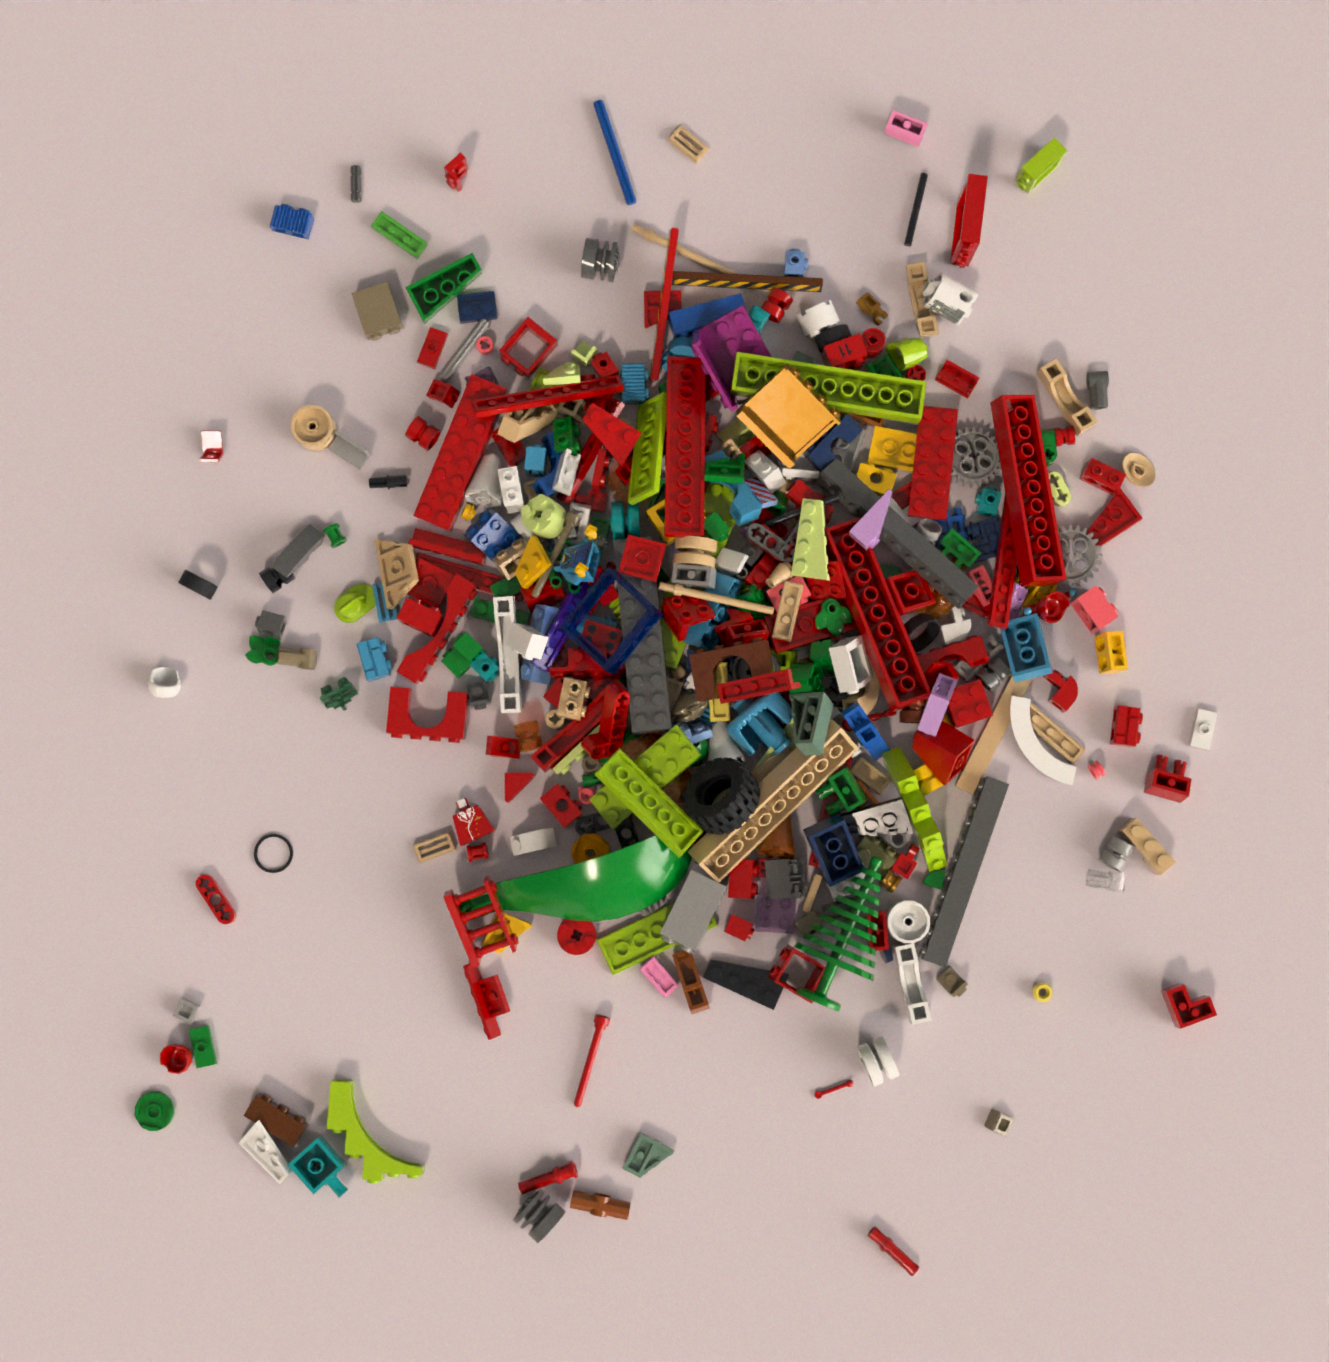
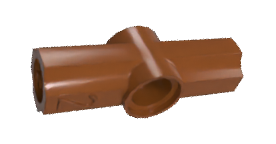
M573 1190L570 1208L587 1211L594 1216H611L627 1220L631 1202L613 1199L609 1195L601 1193L589 1194Z

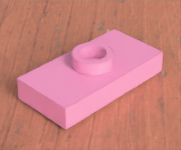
M654 956L639 969L664 998L679 986L677 981Z

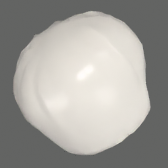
M154 668L147 682L150 693L160 698L176 696L181 689L178 671L172 668Z

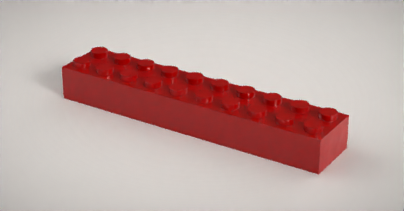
M1001 395L990 402L1021 587L1055 585L1066 580V573L1035 395Z
M860 517L824 529L827 539L826 554L829 561L840 560L847 591L846 603L859 635H862L866 652L890 711L894 712L928 699L931 690L873 549L869 547L865 550L849 535V531L860 520Z

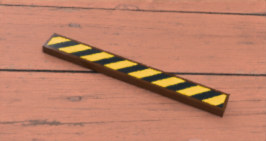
M673 271L671 285L772 290L773 287H776L783 291L821 293L823 279Z

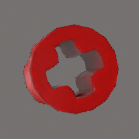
M486 842L472 847L467 845L469 862L480 858L489 859Z

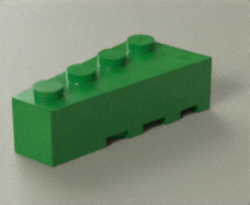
M471 253L405 287L424 325L482 274V270L474 254Z

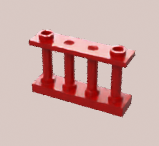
M489 875L484 878V886L460 895L454 894L451 889L446 891L443 896L472 968L480 965L483 955L509 945L513 953L516 952L517 944H519L516 933L512 934L496 895V884L494 880H490ZM485 893L489 894L492 903L466 913L461 911L459 907L461 902ZM494 910L496 911L499 921L475 930H469L467 926L468 920ZM503 928L506 936L505 939L481 948L479 946L476 947L474 943L476 937Z

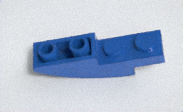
M858 701L841 712L874 761L881 758L882 753L890 750Z

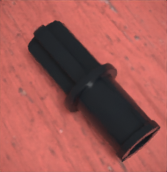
M387 475V477L370 478L369 487H388V490L395 487H407L406 475Z

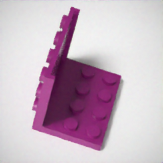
M744 305L738 306L693 332L691 350L696 358L700 357L703 364L701 367L706 375L709 374L713 381L710 383L715 392H720L722 405L725 409L729 408L730 412L738 409L737 396L730 395L736 353L741 352L772 357Z

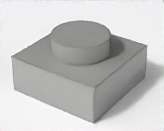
M181 998L173 1016L192 1024L200 1005Z

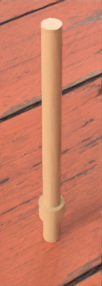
M637 224L633 225L631 230L644 236V239L667 247L668 239L655 234L656 231L649 228L647 230ZM677 244L676 252L718 273H736Z
M663 582L659 584L658 590L672 592L676 596L685 595L771 615L774 612V607L685 588L681 584L672 585Z

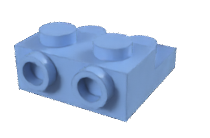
M701 720L691 723L689 727L686 722H672V728L678 725L693 744L713 737L708 724Z

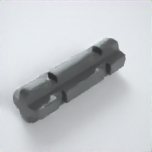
M353 165L350 167L351 201L353 203H360L361 168L358 165Z

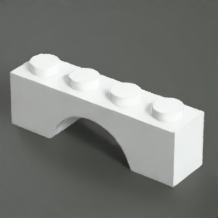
M906 943L892 946L909 1023L914 1025L931 1021L928 1003L921 984L915 944Z

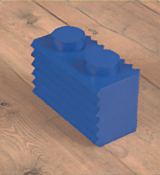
M287 204L275 205L270 228L274 232L309 240L314 217L309 210L304 208L296 210Z

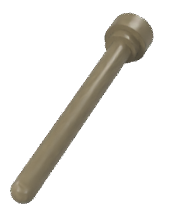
M572 512L567 513L565 517L566 525L549 557L552 565L539 577L532 591L534 598L540 595L553 569L554 561L558 559L572 529L578 526L582 519Z

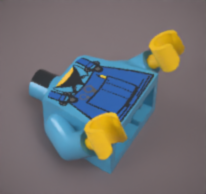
M590 524L585 529L583 541L575 546L566 548L562 560H555L553 563L554 570L561 572L565 579L574 585H579L580 582H594L601 551L594 543V539L597 538L596 531L598 528Z

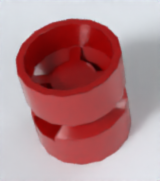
M773 287L767 296L768 301H764L760 308L770 314V321L780 323L785 315L784 310L789 309L793 298L785 291Z
M877 328L867 329L863 332L861 338L868 353L867 358H875L881 354L886 338L884 333Z
M417 416L409 425L405 437L413 442L418 441L420 447L429 451L437 442L441 430L433 425L428 426L426 420Z

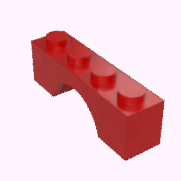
M976 635L970 636L962 642H951L947 647L941 649L939 647L933 648L929 653L916 654L923 673L926 672L932 662L958 659L967 663L971 668L989 662L981 636L977 637Z

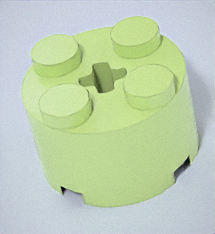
M539 494L521 509L524 526L541 538L553 539L564 529L563 524L567 515L566 510L548 496Z

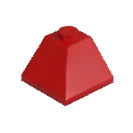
M916 570L886 579L890 593L900 613H906L936 603L927 580L922 578Z

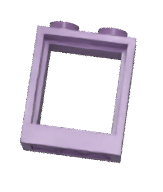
M939 673L917 730L936 737L958 681L957 679Z

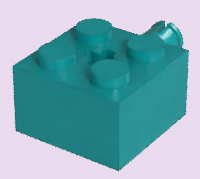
M322 1135L316 1138L288 1164L313 1195L324 1185H328L338 1198L348 1190L337 1178V1173L347 1163ZM319 1161L321 1164L316 1168L314 1165Z

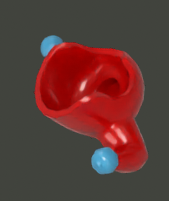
M1072 588L1069 592L1065 593L1058 591L1047 593L1036 604L1026 606L1023 609V615L1027 616L1037 613L1038 617L1044 622L1056 623L1061 620L1066 609L1069 607V598L1077 595V590Z

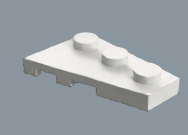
M258 1120L241 1139L239 1144L281 1184L293 1170L288 1166L287 1161L260 1120Z

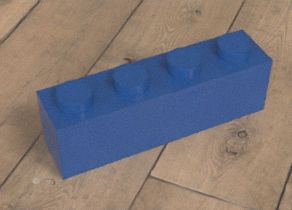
M742 294L669 312L668 321L673 338L690 337L694 331L743 304L745 307Z

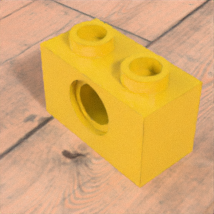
M870 462L860 463L856 476L874 493L882 497L889 489L892 491L897 474L893 473V470L876 468V465ZM876 475L879 477L880 482L873 483L870 477Z

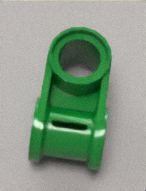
M1054 429L1041 430L1044 452L1050 457L1048 459L1045 456L1047 467L1057 458Z

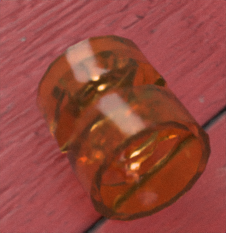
M537 720L513 726L515 736L519 738L517 741L519 753L539 749L543 745L541 736L537 734L540 731Z

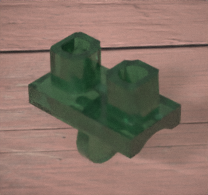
M343 677L337 681L339 688L333 690L330 685L321 688L322 696L320 700L327 709L341 707L345 711L347 710L346 704L352 701L351 697L358 695L353 684L346 677Z

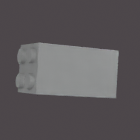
M691 870L660 932L663 936V941L671 945L676 942L681 945V950L689 954L692 951L696 952L727 887Z

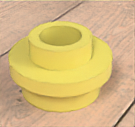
M1041 982L1034 986L1032 993L1037 1001L1046 1002L1052 997V988L1047 983ZM1043 988L1045 990V994L1043 996H1040L1039 990Z

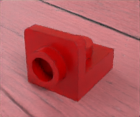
M433 379L426 396L453 408L458 400L460 391L450 384Z

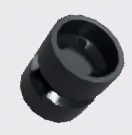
M269 567L259 573L273 594L282 588L283 583L288 584L296 579L293 573L286 578L274 568Z

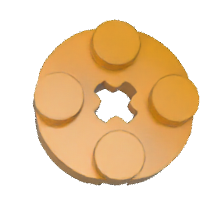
M591 833L581 835L574 842L571 849V856L575 863L610 853L608 841L597 834ZM593 849L596 856L592 855V857H589L586 850Z

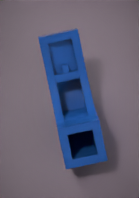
M553 432L547 433L541 439L551 460V471L548 475L538 478L532 484L537 495L543 494L549 498L557 493V491L552 490L560 456L563 453H556L554 450Z

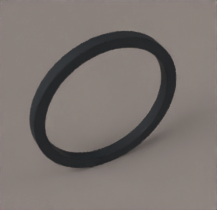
M278 834L264 836L257 842L254 849L256 864L268 873L283 871L290 865L293 858V849L290 842ZM270 837L281 838L287 843L290 850L288 862L278 870L264 868L257 857L259 845Z

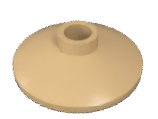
M1130 453L1124 457L1122 470L1132 484L1144 488L1154 482L1156 476L1155 469L1146 457L1138 453Z

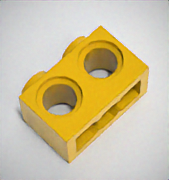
M1123 631L1104 632L1094 636L1099 674H1116L1127 670L1128 664Z

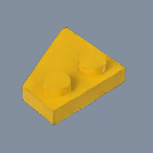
M532 535L515 571L520 585L525 589H528L552 565L537 536Z
M504 912L512 934L516 933L517 938L524 931L531 928V923ZM496 913L491 923L499 921ZM503 928L487 933L481 945L484 947L505 939L506 936ZM507 946L504 947V948L495 950V952H497V953L500 954L503 950H505V949L507 948Z

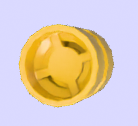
M926 764L913 770L917 781L920 783L919 789L923 796L943 786Z

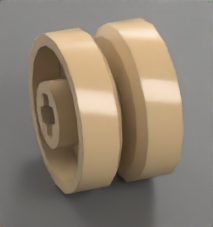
M306 405L298 409L293 415L291 431L294 438L305 449L322 451L328 448L336 437V424L324 408L317 405Z
M685 536L675 539V548L681 552L674 554L673 564L711 566L715 568V558L708 554L716 553V540L699 536Z

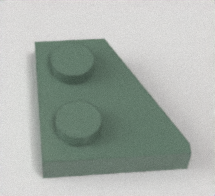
M641 1132L623 1169L641 1178L649 1170L660 1164L661 1161L671 1156L674 1150Z

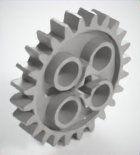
M965 427L963 433L960 429L956 432L951 478H957L956 484L961 480L963 481L962 487L969 483L970 488H972L976 483L977 487L980 488L982 482L987 485L989 480L993 481L995 479L994 475L1000 473L998 469H1001L997 443L993 442L996 437L989 438V431L983 434V428L976 432L975 427H973L969 432L968 428ZM975 444H981L983 450L977 449ZM957 448H963L965 453L958 452ZM981 461L986 462L987 465H988V467H987V468L982 467V466L980 465V462H981ZM962 465H967L970 471H964Z
M1071 524L1068 530L1061 526V532L1058 531L1060 542H1064L1067 545L1066 549L1062 551L1063 561L1067 564L1065 568L1066 580L1062 581V586L1069 582L1070 587H1072L1075 581L1080 586V580L1083 579L1087 583L1086 577L1090 576L1093 578L1092 571H1099L1095 565L1102 564L1100 560H1097V558L1103 556L1102 553H1097L1101 546H1095L1098 539L1092 540L1091 538L1094 534L1090 533L1087 535V528L1081 532L1079 525L1075 530H1073ZM1069 539L1073 540L1072 551L1076 555L1072 558V573L1069 572V558L1065 557L1069 555ZM1077 542H1084L1086 544L1085 549L1078 551L1075 548ZM1079 560L1086 563V567L1082 570H1078L1075 567L1076 562Z

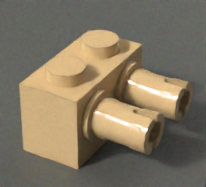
M564 677L557 717L581 721V717H585L587 706H584L585 698H589L591 688L587 686V681Z

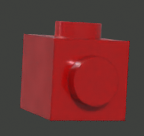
M607 351L603 354L602 352L597 353L592 357L591 366L598 378L619 375V370Z
M731 914L724 932L745 942L747 938L751 939L755 929L752 928L753 923Z

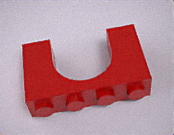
M796 479L783 494L798 508L802 507L803 498L823 499L800 479ZM830 504L824 506L825 523L833 515L831 512L834 508ZM764 523L761 524V525L764 526L766 529H768L769 531H771L772 533H774V532H773L770 528H768ZM758 528L752 534L753 537L757 535L762 539L767 535V533L764 535L757 532ZM772 537L768 538L766 546L770 549L775 547V539ZM797 537L792 539L794 543H796ZM755 544L758 548H760L764 553L770 556L778 564L783 563L774 556H772L770 553L759 547L757 544ZM790 545V548L787 551L783 550L782 553H784V559L786 557L790 558L791 555H789V551L791 550V548L795 549L794 546Z
M390 687L386 733L391 734V738H402L403 735H408L413 740H421L422 737H429V741L441 742V738H445L450 743H460V740H465L468 693L448 691L446 714L443 720L434 727L422 728L417 726L411 718L412 690L410 688Z

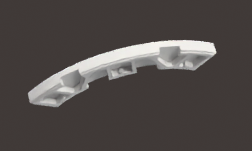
M1011 695V726L1016 742L1023 754L1045 775L1059 782L1073 785L1076 766L1053 757L1043 748L1035 736L1030 720L1031 699Z

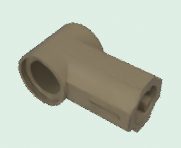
M279 648L277 664L315 670L317 650Z

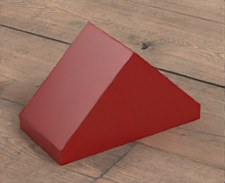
M505 773V801L510 803L536 776L533 773Z
M877 911L879 912L878 918L866 914L867 920L878 925L877 931L866 927V933L877 937L876 943L867 940L868 947L876 951L889 950L886 911Z

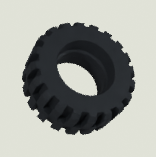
M716 758L714 761L706 762L703 767H698L695 774L692 773L689 777L690 781L686 782L684 787L682 804L686 814L703 831L709 834L715 833L716 835H722L724 832L728 834L733 832V829L741 828L744 822L747 823L750 820V815L755 813V806L759 803L760 788L757 780L743 764L732 758ZM730 788L722 800L713 804L714 799L719 793Z

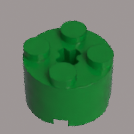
M819 663L790 664L793 683L800 682L801 688L790 690V694L824 692V685H821L824 673Z

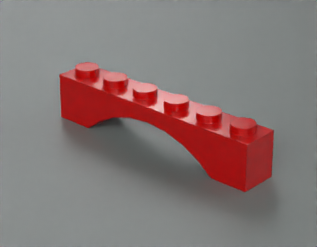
M455 574L446 589L447 611L440 630L424 647L406 655L398 667L397 673L415 684H419V682H423L426 679L428 667L435 664L438 659L436 654L439 649H444L448 642L447 636L450 632L453 633L458 626V623H456L460 616L463 617L468 610L466 605L469 600L473 601L478 593L476 590L477 585L459 574Z
M617 678L611 682L619 683L628 692L627 688ZM607 686L587 706L585 717H581V721L573 720L530 756L544 773L551 769L600 724L604 694Z

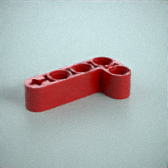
M617 682L610 683L605 690L599 733L588 735L581 742V747L594 760L610 757L619 748L622 749L630 694Z

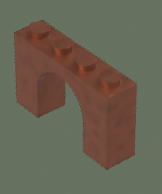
M761 637L751 639V643L748 644L740 641L732 643V647L727 648L724 645L714 646L712 651L707 652L706 649L694 650V654L689 655L697 701L703 702L719 699L716 672L720 663L728 657L739 656L743 658L750 667L752 677L774 672L769 641L763 640Z

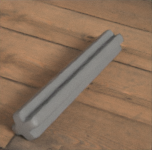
M485 319L479 321L439 374V378L443 382L447 383L475 347L477 340L490 327L488 321Z

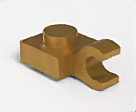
M868 292L856 301L861 311L868 315L872 314L873 322L877 326L882 324L879 316L883 319L888 317L887 312L880 308L881 304Z

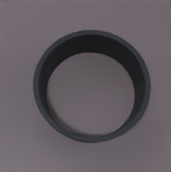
M927 613L918 614L904 624L910 637L918 627L929 622L921 635L910 640L915 652L921 651L930 645L940 631L939 622Z

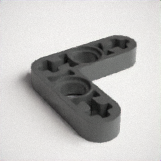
M800 517L785 540H782L758 523L747 527L746 536L781 562H791L794 559L795 549L791 548L789 551L790 558L786 557L784 559V553L782 552L783 550L787 551L790 545L796 546L792 536L798 532ZM758 528L757 532L764 535L767 533V535L763 539L757 535L753 537L751 529ZM770 537L776 541V545L772 549L766 546V540Z

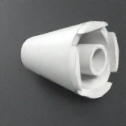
M488 453L482 457L465 491V500L478 507L479 504H485V508L490 509L501 506L502 492L498 476V469H501V459L498 458V455Z
M717 721L714 726L710 725L713 737L709 738L707 762L714 761L716 758L723 759L727 757L736 759L745 765L746 760L741 748L726 732V727L730 721Z

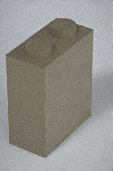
M387 281L351 293L368 340H378L382 338V335L388 333L393 335L404 328Z

